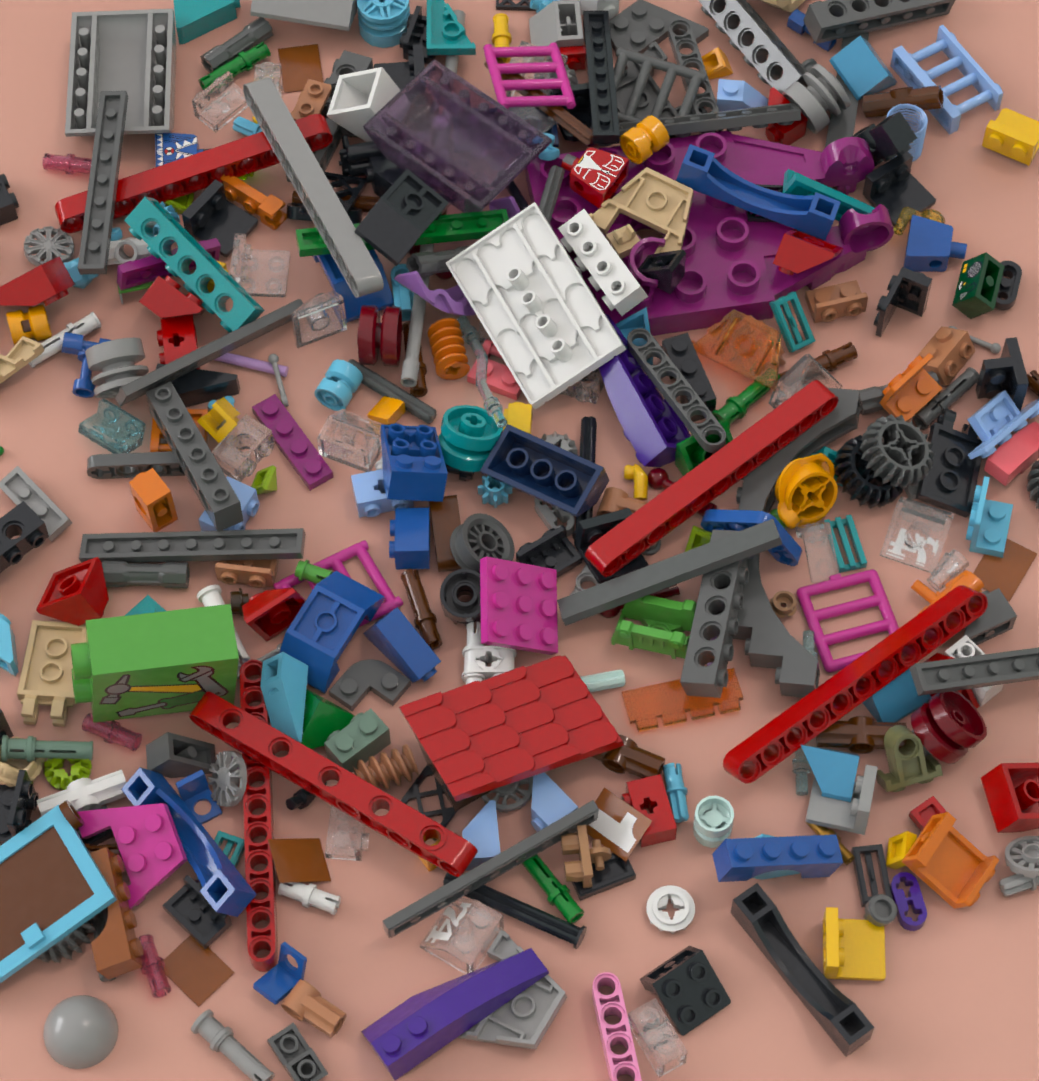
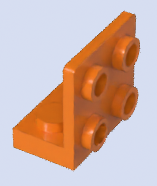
M931 353L927 354L924 358L920 355L907 366L908 368L902 374L899 373L882 391L885 396L879 404L890 415L892 414L895 418L902 415L905 421L910 420L943 389L924 369L933 358Z

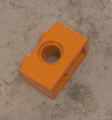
M153 468L137 474L129 482L136 509L153 532H158L178 520L171 491Z

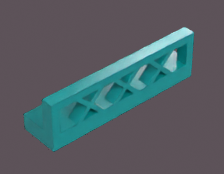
M788 169L784 173L782 193L810 196L815 195V192L840 201L841 203L835 217L837 221H840L842 215L851 208L860 214H868L874 209V207L793 170Z

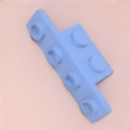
M1004 390L967 419L982 441L978 447L968 454L970 460L981 456L982 459L990 456L997 450L995 448L996 444L1001 445L1012 438V431L1016 432L1028 424L1027 418L1032 419L1039 414V399L1029 403L1019 411L1007 391Z

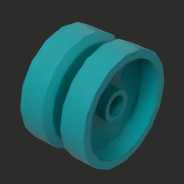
M461 405L448 409L443 415L441 433L438 437L445 463L461 471L479 472L503 432L501 420L492 412L477 406Z

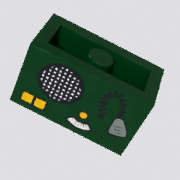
M987 252L964 261L952 306L970 319L994 310L1005 266Z

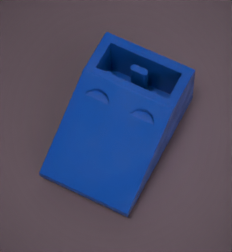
M396 423L381 425L383 483L387 499L443 502L448 472L436 427L427 425L403 426Z

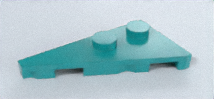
M427 0V55H476V45L474 42L471 43L466 36L465 28L457 21V16L450 5L446 4L444 0Z

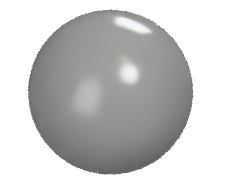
M88 995L72 996L62 1000L49 1013L44 1025V1043L50 1056L60 1065L72 1069L89 1068L103 1061L113 1050L118 1038V1022L111 1008L102 1000Z

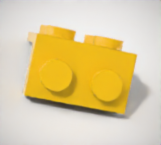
M1004 108L995 121L990 119L986 126L982 146L1030 166L1039 150V121Z

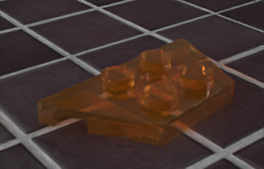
M734 309L724 316L721 322L715 323L708 328V333L698 341L692 340L696 353L774 391L776 390L782 335L777 329Z

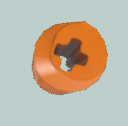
M455 318L438 320L429 327L427 332L435 371L440 378L446 380L460 379L466 376L470 370V366L467 364L468 357L464 347L462 331L459 329L460 323Z

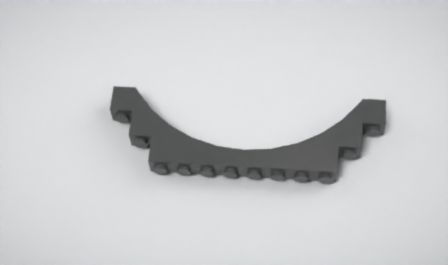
M828 388L839 399L835 409L741 479L743 480V486L738 487L736 502L739 504L738 510L764 511L769 513L776 500L775 485L777 479L791 461L808 457L827 444L857 429L861 409L860 390ZM758 553L748 563L749 581L743 587L744 606L742 610L738 611L739 630L738 634L733 636V639L746 640L745 655H749L752 667L776 669L775 684L780 685L781 696L803 698L818 687L820 677L819 662L816 657L789 634L773 611L761 583L759 571L760 553Z

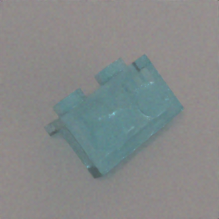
M103 398L99 401L97 413L81 422L78 432L112 454L130 453L142 445L146 424Z

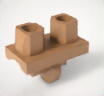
M586 825L577 826V833L561 836L562 855H579L578 861L564 862L566 882L582 881L583 888L592 887V863H595L596 870H603L605 868L604 862L612 857L610 848L601 847V840L596 839L592 841V848L589 849Z

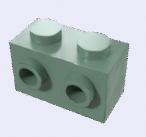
M369 709L365 713H359L354 716L350 724L341 731L336 730L331 733L324 745L327 758L352 773L354 772L353 767L357 769L358 760L362 759L366 763L370 756H375L390 745L391 739L389 728L372 709Z

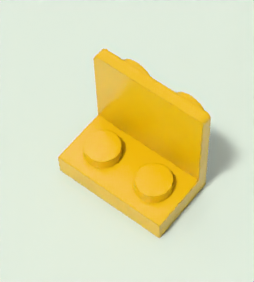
M826 907L822 920L823 975L827 979L884 981L886 977L884 926L873 925L869 920L838 918V908Z

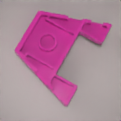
M160 803L77 811L84 822V825L79 828L82 838L88 839L108 829H112L131 882L128 885L131 899L128 900L130 910L134 906H138L149 892L156 886H160L187 861L167 804Z

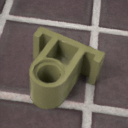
M895 725L889 728L884 736V746L890 773L884 774L881 770H878L876 775L877 782L887 792H899L904 790L906 786L915 783H929L935 777L943 775L941 764L931 755L924 756L921 740L903 725ZM907 739L906 744L899 748L900 743Z

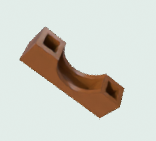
M105 847L91 852L90 855L117 900L108 906L106 925L101 934L91 942L97 972L109 980L142 968L140 956L143 955V947L140 940L136 938L134 928L137 927V921L133 911L129 909L128 900L131 899V894L122 878V872L125 871L123 861L119 855L114 854Z

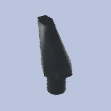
M302 788L293 794V797L286 800V806L289 810L303 809L316 796Z

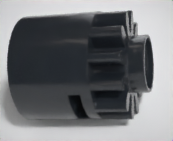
M459 569L450 573L444 579L440 588L441 606L444 614L455 625L459 623L466 626L470 622H480L481 619L480 573L471 569ZM463 595L472 597L469 602L458 600Z

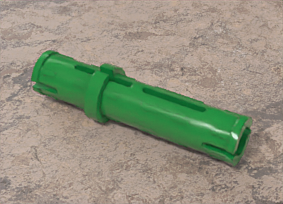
M261 42L246 52L238 53V57L200 78L198 81L201 88L208 94L238 74L252 70L253 66L258 62L271 56L270 50L264 42Z
M538 854L522 863L548 896L547 901L550 905H555L567 922L574 924L582 918L584 911L570 896V889L558 881Z

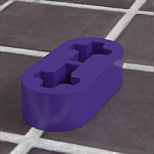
M900 872L893 877L890 885L892 898L897 907V918L904 929L916 931L924 925L927 909L916 877L908 872ZM900 882H904L905 886H911L908 891V898L905 897L903 889H897ZM908 905H911L914 914H919L916 921H913L911 917H906L909 911Z

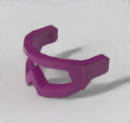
M648 237L641 239L633 246L628 258L627 268L640 286L657 288L658 280L647 278L640 273L635 265L634 258L638 253L652 245L664 247L665 239Z

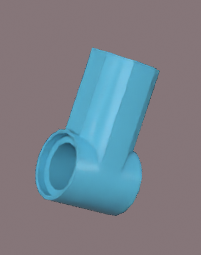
M398 264L391 270L394 306L401 307L402 321H410L414 293L399 284L394 277L409 272L406 264Z

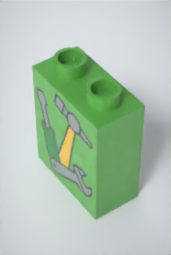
M230 604L86 620V642L71 644L73 666L71 671L75 704L91 702L94 723L192 711L206 692H212L234 705L239 655Z

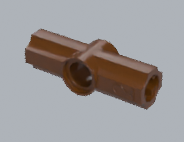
M941 85L916 89L904 87L892 89L890 92L864 95L862 107L866 118L887 115L892 107L907 103L916 105L923 111L943 108L944 96Z
M856 716L848 721H836L816 736L817 747L848 748L853 753L866 754L875 749H885L884 736L889 728L895 725L906 726V723L874 722V719L870 717ZM907 739L900 743L899 748L906 744Z
M623 735L619 736L624 746L592 756L600 760L607 769L615 773L623 774L628 772L640 778L661 774L662 767L665 764V758L639 748L632 739Z

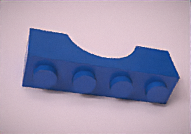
M837 835L725 839L712 854L718 882L747 881L757 875L777 870H794L801 873V878L830 877L843 864Z

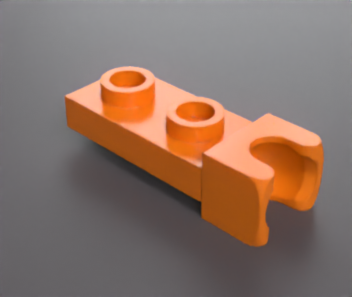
M224 174L220 178L223 181L222 184L224 185L226 198L232 202L237 201L250 214L256 213L259 215L261 222L269 228L276 230L287 219L286 213L280 210L286 204L276 196L270 194L267 197L235 176L230 177L229 175L225 177Z

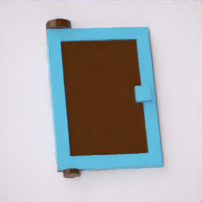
M68 800L60 805L58 804L0 846V983L117 900L76 831L84 825V822Z

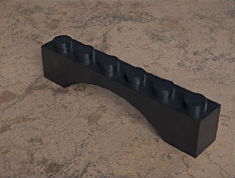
M756 883L734 898L731 914L842 1053L847 1057L869 1041L874 1026L857 1005L842 994L814 965L792 935L776 905L759 884Z

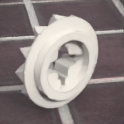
M673 885L662 886L650 895L647 901L646 913L650 923L654 924L660 932L669 931L674 934L681 929L685 930L693 921L695 903L691 895L683 888ZM668 899H671L673 908L679 909V911H675L673 920H670L668 912L662 911L667 908Z

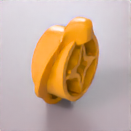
M818 453L791 461L777 479L775 497L778 501V516L790 529L818 522L826 516L836 501L838 487L834 479V465L825 454Z

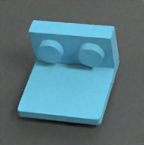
M984 476L982 486L976 485L965 540H971L970 552L1003 558L1013 504L985 499L990 477Z

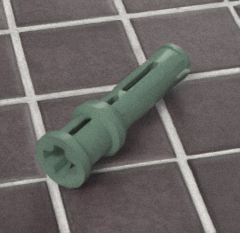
M3 735L1 760L2 762H7L8 759H26L27 762H32L36 758L92 760L93 741L37 740L33 736L22 739L9 738L8 735Z

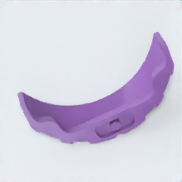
M513 196L494 199L489 203L490 210L506 209L509 219L521 212ZM417 271L399 274L394 277L399 284L446 313L459 316L476 315L459 285L445 290H429Z

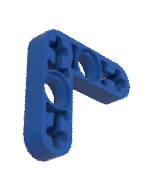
M708 509L705 511L700 524L704 530L712 532V530L741 531L773 519L782 545L769 549V553L778 562L790 566L798 565L802 554L801 547L773 515L764 511Z

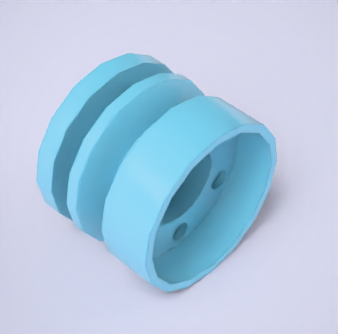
M357 0L359 30L364 41L380 48L394 47L400 44L402 33L407 32V21L410 15L409 0Z

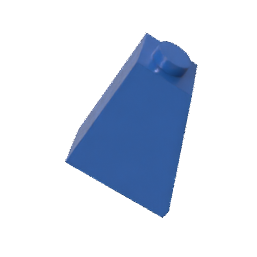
M398 607L383 616L363 633L412 683L419 679L425 682L437 672L434 667L441 660Z

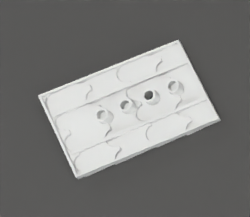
M535 202L446 262L447 267L535 410L545 404L546 401L548 402L569 386L590 374L591 371L598 369L613 359L615 355L617 356L626 350L609 319Z

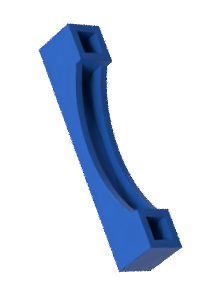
M692 144L689 145L676 179L677 182L702 194L826 240L835 220L840 201L815 192V195L810 196L792 195L758 186L723 166L714 158L715 153Z
M139 767L121 790L134 806L160 803L168 805L187 860L201 883L202 889L200 892L215 912L238 917L257 894L161 773Z

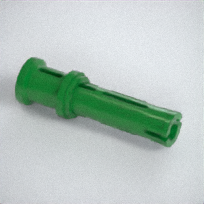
M768 369L759 379L743 390L742 393L729 397L723 407L719 410H713L711 413L718 422L725 419L730 429V425L735 420L746 416L747 409L781 382L779 374L774 369Z

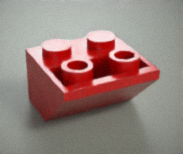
M168 275L165 279L158 276L139 301L162 319L202 315L205 311L200 307L203 303L200 299L190 292L185 296L179 291L182 286Z

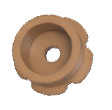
M779 591L770 599V605L779 618L791 617L797 611V600L789 591Z

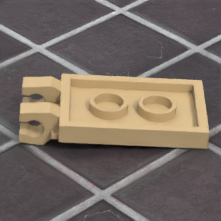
M32 620L17 691L18 699L23 704L21 716L24 717V724L36 725L39 705L52 706L50 717L53 719V726L65 727L67 707H73V703H75L71 671L73 668L71 644L86 642V623L77 626L67 622Z

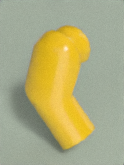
M634 464V466L626 465L624 467V478L626 480L634 479L633 498L647 500V474L638 464Z

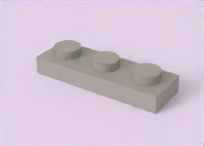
M19 466L14 468L0 481V489L16 505L24 501L45 522L49 535L48 539L51 542L72 524L71 520Z

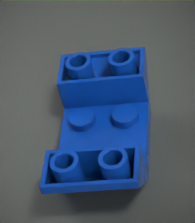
M375 250L368 251L381 273L384 288L383 290L358 298L353 295L331 254L313 256L316 263L320 262L334 290L335 303L345 323L360 318L362 305H375L379 311L387 306L394 305V299L383 266Z
M338 571L333 572L316 584L287 629L279 653L285 652L308 665L307 684L325 694L340 671L337 661L362 621L366 619L371 622L383 603L385 596Z

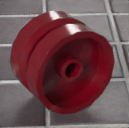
M362 305L357 334L360 365L374 366L378 360L380 349L381 361L384 366H399L402 346L401 307L387 306L383 311L382 323H380V311L377 306Z
M958 691L936 693L929 700V703H924L911 715L913 731L921 740L922 745L938 760L947 764H955L968 752V748H974L987 736V727L982 716L975 706Z

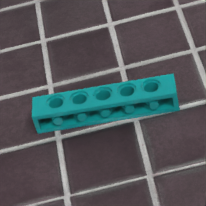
M144 197L124 220L130 226V233L139 240L143 239L149 245L147 250L156 258H161L167 264L165 268L173 276H179L185 282L183 286L188 292L194 296L198 295L203 300L202 306L209 313L216 314L222 320L220 324L228 332L231 333L255 321L265 311L156 199ZM158 223L160 231L157 236H154L153 227ZM174 242L178 245V251L175 255L171 253V246ZM194 260L196 263V270L193 274H191L189 271V265ZM213 279L215 287L210 293L207 289V284ZM229 298L233 300V308L230 311L226 309V301Z

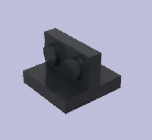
M1017 337L1006 338L1000 358L983 360L975 390L978 399H992L998 393L1006 390L1020 411L1029 382Z

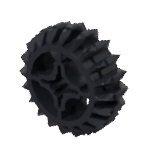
M859 435L854 439L848 440L837 451V457L833 462L835 465L834 475L838 476L836 483L843 485L842 493L848 492L851 495L850 501L856 498L860 506L867 503L870 509L876 505L881 508L886 504L892 503L903 492V488L900 485L892 488L890 482L883 484L880 476L873 478L874 471L866 469L868 461L861 459L864 452L859 449L862 443V436Z

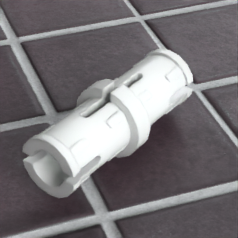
M301 882L280 883L278 888V895L302 902V906L306 908L312 906L329 912L332 915L336 914L337 909L335 908H339L341 903V896L317 889V885L312 883L309 885Z

